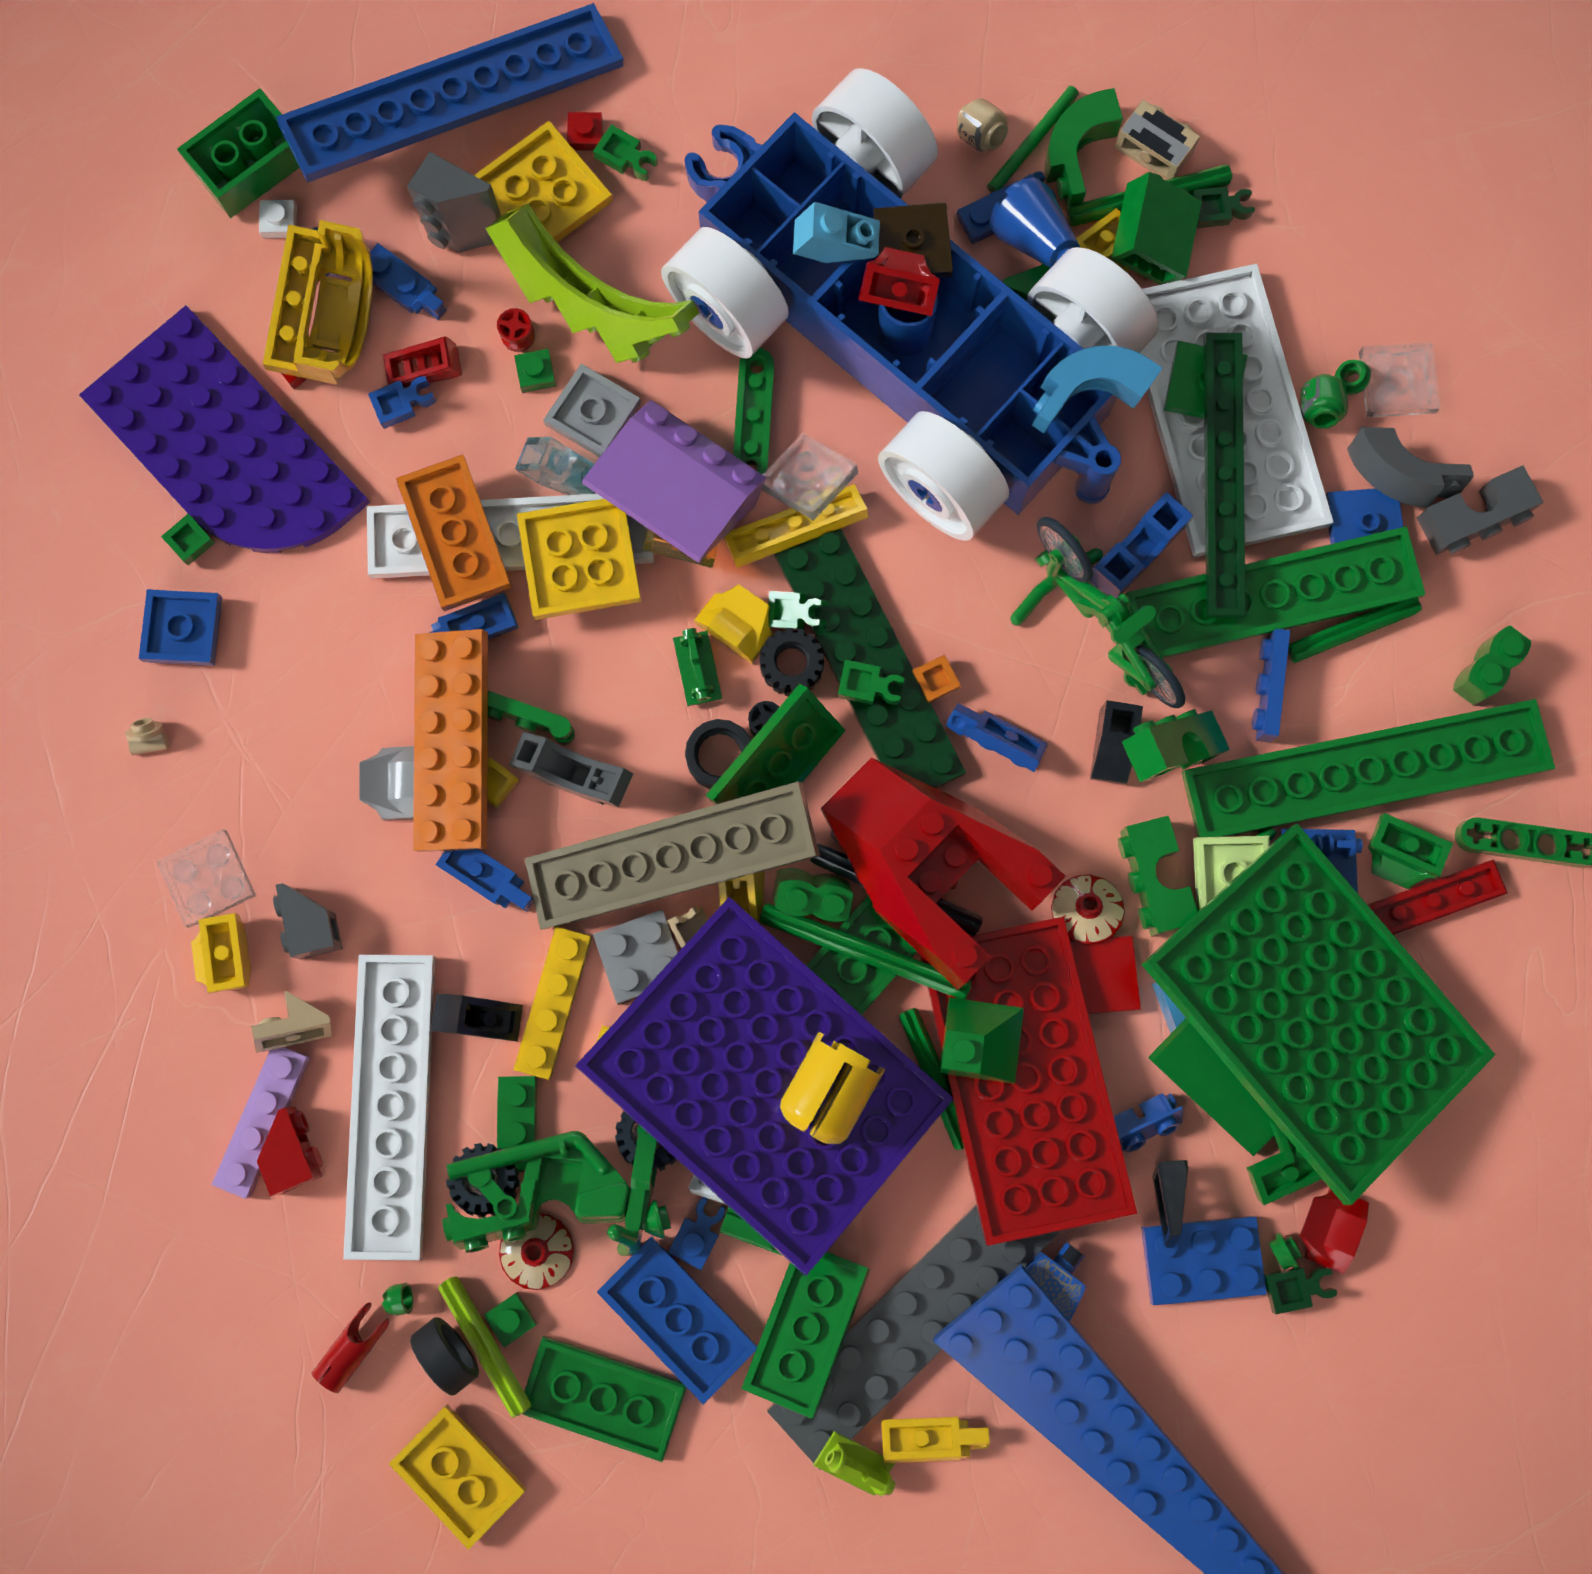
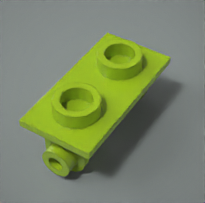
M835 1431L813 1463L815 1467L873 1496L876 1494L879 1496L891 1495L895 1489V1481L892 1480L890 1474L895 1463H883V1455Z

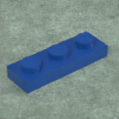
M1275 629L1267 639H1263L1261 642L1259 659L1264 660L1263 674L1260 673L1258 675L1255 690L1256 695H1260L1259 708L1254 710L1252 717V729L1257 730L1255 741L1270 743L1279 736L1290 630Z

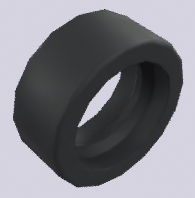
M715 719L704 722L693 730L686 742L685 758L689 772L697 783L708 789H711L721 776L706 772L700 765L698 755L702 743L710 736L718 734L727 735L737 742L742 752L751 742V738L746 731L730 720Z
M434 1317L411 1336L410 1342L417 1360L432 1381L445 1393L456 1395L479 1376L478 1365L471 1351L458 1333L443 1319Z

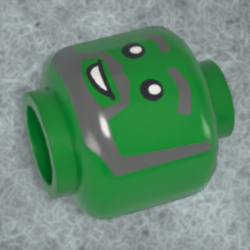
M1320 374L1308 380L1301 388V414L1303 419L1312 426L1320 429L1331 428L1347 415L1348 389L1345 382L1340 378L1329 374Z

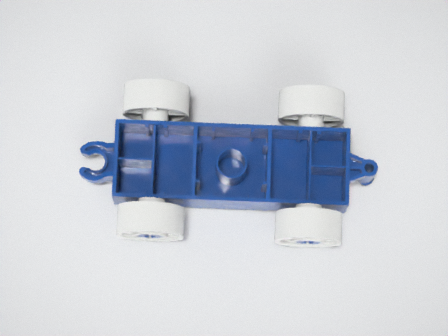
M862 68L852 70L815 108L812 113L813 127L794 112L763 145L756 143L753 137L734 126L720 124L714 126L711 132L713 147L716 151L732 154L738 162L737 169L730 176L722 178L710 174L705 162L697 153L691 152L685 156V170L689 185L707 203L698 211L700 229L661 269L662 279L676 303L693 300L700 313L691 321L716 344L741 358H750L784 321L788 322L904 419L907 424L879 453L878 462L891 486L922 518L953 538L963 541L970 540L1003 503L1019 515L1062 467L1074 470L1079 474L1075 486L1076 496L1084 503L1095 504L1105 499L1110 490V484L1121 464V456L1117 448L1109 444L1100 425L1110 415L1117 397L1102 390L1079 392L1064 404L1045 433L1032 426L1038 415L1033 409L1045 393V390L1040 387L1046 376L1060 361L1069 355L1095 346H1117L1140 353L1157 334L1158 319L1150 300L1135 280L1121 267L1095 251L1079 247L1071 248L1059 258L1029 291L1026 302L950 240L953 274L952 277L939 278L940 282L932 316L858 300L866 264L875 260L877 256L868 259L824 263L793 254L795 219L814 202L873 219V208L908 206L900 198L937 159L938 148L936 139L923 114L895 84L871 70Z

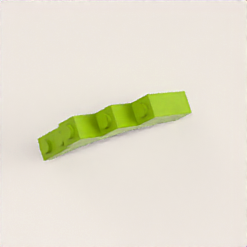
M529 204L506 212L485 228L529 303L544 299L545 303L554 300L572 333L585 329L589 333L597 330L616 363L630 359L632 363H636L650 354L649 348L667 334H671L672 337L683 334L691 327L689 322L700 313L693 300L677 303L651 302L630 296L605 284L580 266L560 247L544 228Z

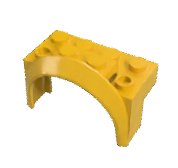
M324 220L319 221L318 231L288 224L263 358V366L266 370L337 385L338 379L356 364L367 333L373 289L371 254L360 228ZM327 273H333L337 275L350 277L352 281L337 279L325 275ZM320 281L316 311L309 337L308 332L311 322L317 284Z

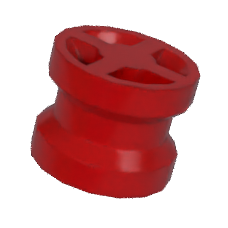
M510 308L499 316L497 330L504 346L508 350L522 352L533 345L535 331L529 315L524 310ZM520 330L523 331V332H521L520 334H518V335L516 336V333H517V332H519Z

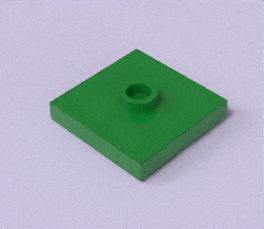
M1183 341L1177 342L1163 408L1164 411L1204 419V346ZM1243 354V378L1248 357L1246 354Z

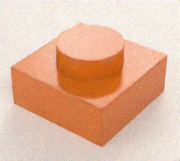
M945 654L912 670L928 703L947 696L961 687Z

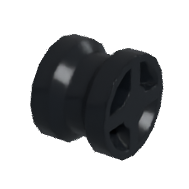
M762 701L752 707L749 712L748 721L750 732L754 737L762 729V726H758H764L778 710L779 705L771 701Z

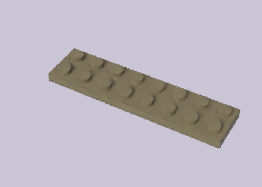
M795 782L525 858L540 930H546L555 926L569 924L820 856L803 784Z

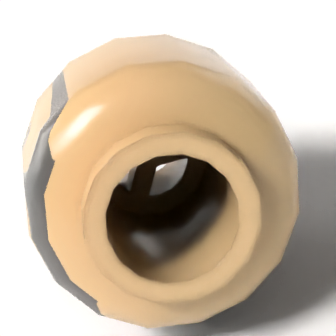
M983 98L973 100L965 104L958 113L957 133L960 139L980 152L993 150L999 147L1005 140L1008 133L1007 117L1002 110Z

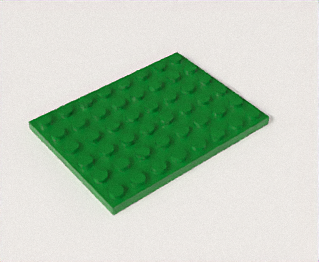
M1298 823L1284 832L1141 964L1344 1205H1352L1496 1055Z

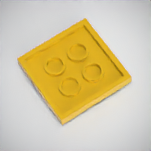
M550 121L546 122L474 175L491 185L501 216L510 210L529 204L544 228L556 242H559L613 202L612 194Z
M599 499L517 513L532 614L535 620L642 602L628 519L625 512L606 499Z

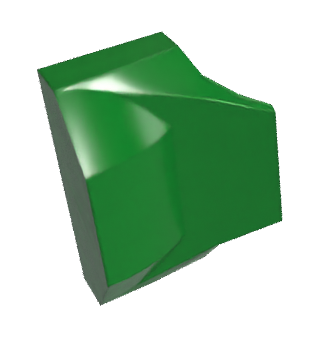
M1383 813L1378 819L1368 846L1372 854V874L1405 889H1409L1424 879L1440 877L1453 843Z

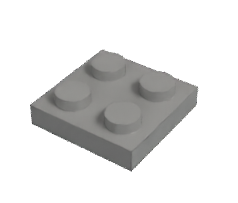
M580 364L543 421L547 427L600 457L628 420L635 414L641 404V400L633 393L587 366Z
M663 910L593 934L618 1005L637 998L678 953Z

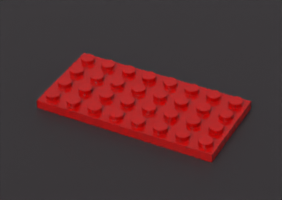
M1064 916L970 936L991 957L969 979L971 981V988L965 1000L1024 1008L1015 1084L947 1074L986 1246L1138 1214ZM920 955L921 962L931 965ZM927 987L942 1051L949 997H955Z

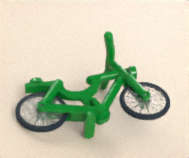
M1050 517L1040 518L1037 522V532L1046 550L1040 553L1035 560L1040 567L1047 565V577L1031 590L1010 617L1011 623L1015 626L1021 625L1041 600L1059 586L1084 617L1091 618L1095 616L1099 620L1098 623L1103 628L1106 627L1110 632L1111 640L1116 643V646L1108 652V659L1124 671V681L1128 686L1136 687L1141 695H1145L1148 691L1152 692L1169 707L1176 709L1183 707L1186 701L1184 690L1174 675L1173 670L1163 660L1144 629V626L1155 617V608L1151 605H1145L1134 613L1130 600L1124 594H1120L1115 598L1089 583L1088 581L1093 577L1092 565L1103 558V551L1099 548H1093L1085 552L1080 541L1061 523Z

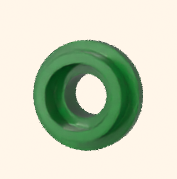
M1347 360L1335 372V376L1345 382L1348 395L1362 392L1367 388L1371 380V372L1368 365L1360 360ZM1353 374L1359 375L1357 381L1347 382L1349 376Z
M1281 1232L1275 1235L1276 1239L1269 1242V1245L1283 1270L1293 1267L1294 1270L1299 1268L1297 1259L1303 1256L1292 1236L1284 1238Z

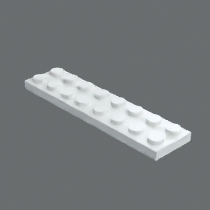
M598 494L489 499L481 500L506 571L525 570L517 513L604 498ZM405 504L367 506L369 577L374 579L428 576L429 572ZM627 515L635 564L654 563L653 532Z
M359 955L343 1260L423 1259L432 1052L431 1026L436 957L433 955Z

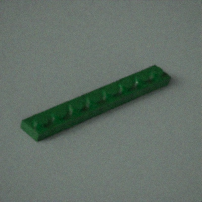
M1206 333L1204 336L1206 618H1243L1246 615L1242 333Z

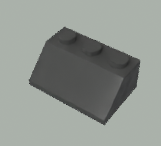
M429 152L407 185L413 205L421 218L420 222L424 225L427 232L428 240L438 248L445 249L448 247L457 253L494 244L485 228L500 218L501 213L491 185Z

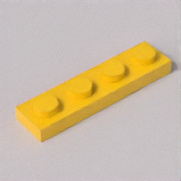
M855 484L732 530L724 537V540L736 567L739 568L820 537L825 533L833 532L869 518L868 510Z
M555 926L513 1070L551 1080L592 941L591 936Z

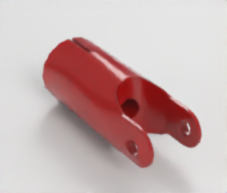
M370 1302L366 1303L358 1311L311 1372L313 1378L320 1382V1385L333 1393L341 1391L390 1324L389 1318L384 1320L369 1339L362 1340L359 1335V1326L361 1320L372 1306Z

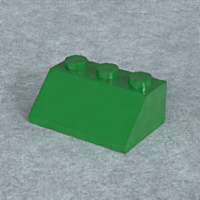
M261 88L177 148L179 154L230 219L300 168L277 122L276 116L282 115V113Z

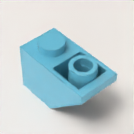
M814 202L795 219L793 254L824 263L875 258L879 252L880 221Z

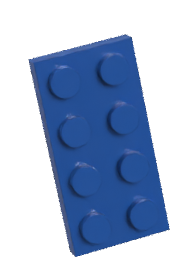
M653 1236L597 1291L602 1299L703 1405L757 1349L758 1345Z

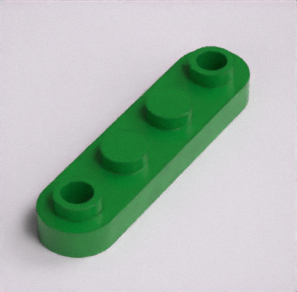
M759 348L750 358H740L733 455L747 465L756 466V471L766 477L769 460L774 360L767 350ZM754 366H760L763 368V371L753 373L751 369Z

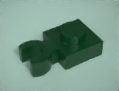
M1227 187L1193 190L1191 194L1202 201L1197 228L1229 225L1233 219L1232 215L1237 219L1245 220L1250 218L1255 211L1254 207H1243L1240 201H1248L1252 195V191L1249 189H1241L1233 196L1228 195Z
M1302 1267L1295 1270L1291 1268L1264 1274L1272 1313L1277 1315L1313 1307L1310 1295H1317L1322 1298L1336 1296V1289L1327 1288L1323 1290L1319 1284L1323 1276L1332 1274V1270L1319 1267L1314 1269L1308 1277H1306Z

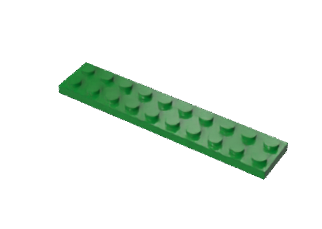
M1532 699L1186 769L1181 773L1197 837H1228L1269 827L1273 828L1543 773L1555 769V764L1537 700Z

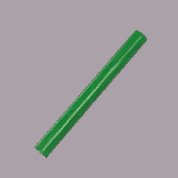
M1070 85L988 183L987 189L991 193L1004 187L1055 125L1063 112L1078 97L1079 92L1074 86Z

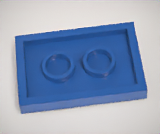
M1246 1216L1183 1222L1181 1235L1174 1248H1166L1164 1246L1161 1225L1141 1227L1150 1304L1163 1305L1267 1295L1257 1217Z

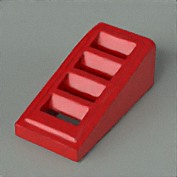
M446 336L383 355L388 385L401 381L404 387H409L414 379L422 376L426 377L428 383L462 376L457 345ZM428 356H431L432 367L428 368L427 363ZM412 359L417 361V372H414ZM403 361L405 375L400 376L398 362Z

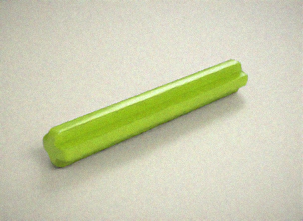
M457 1276L448 1278L439 1285L441 1295L510 1416L514 1418L523 1414L531 1407L530 1401L460 1279Z

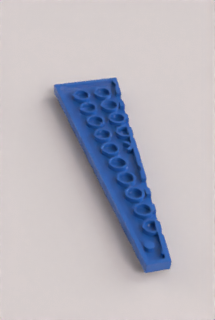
M1022 1264L934 1336L933 1342L1204 1574H1285Z

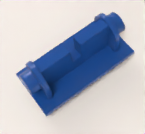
M1161 1093L1140 1103L1139 1108L1144 1115L1140 1119H1138L1133 1108L1113 1116L1122 1151H1136L1145 1145L1147 1139L1158 1134L1160 1136H1167L1180 1127V1124L1183 1123L1182 1106L1176 1108L1177 1103L1171 1093L1167 1095Z

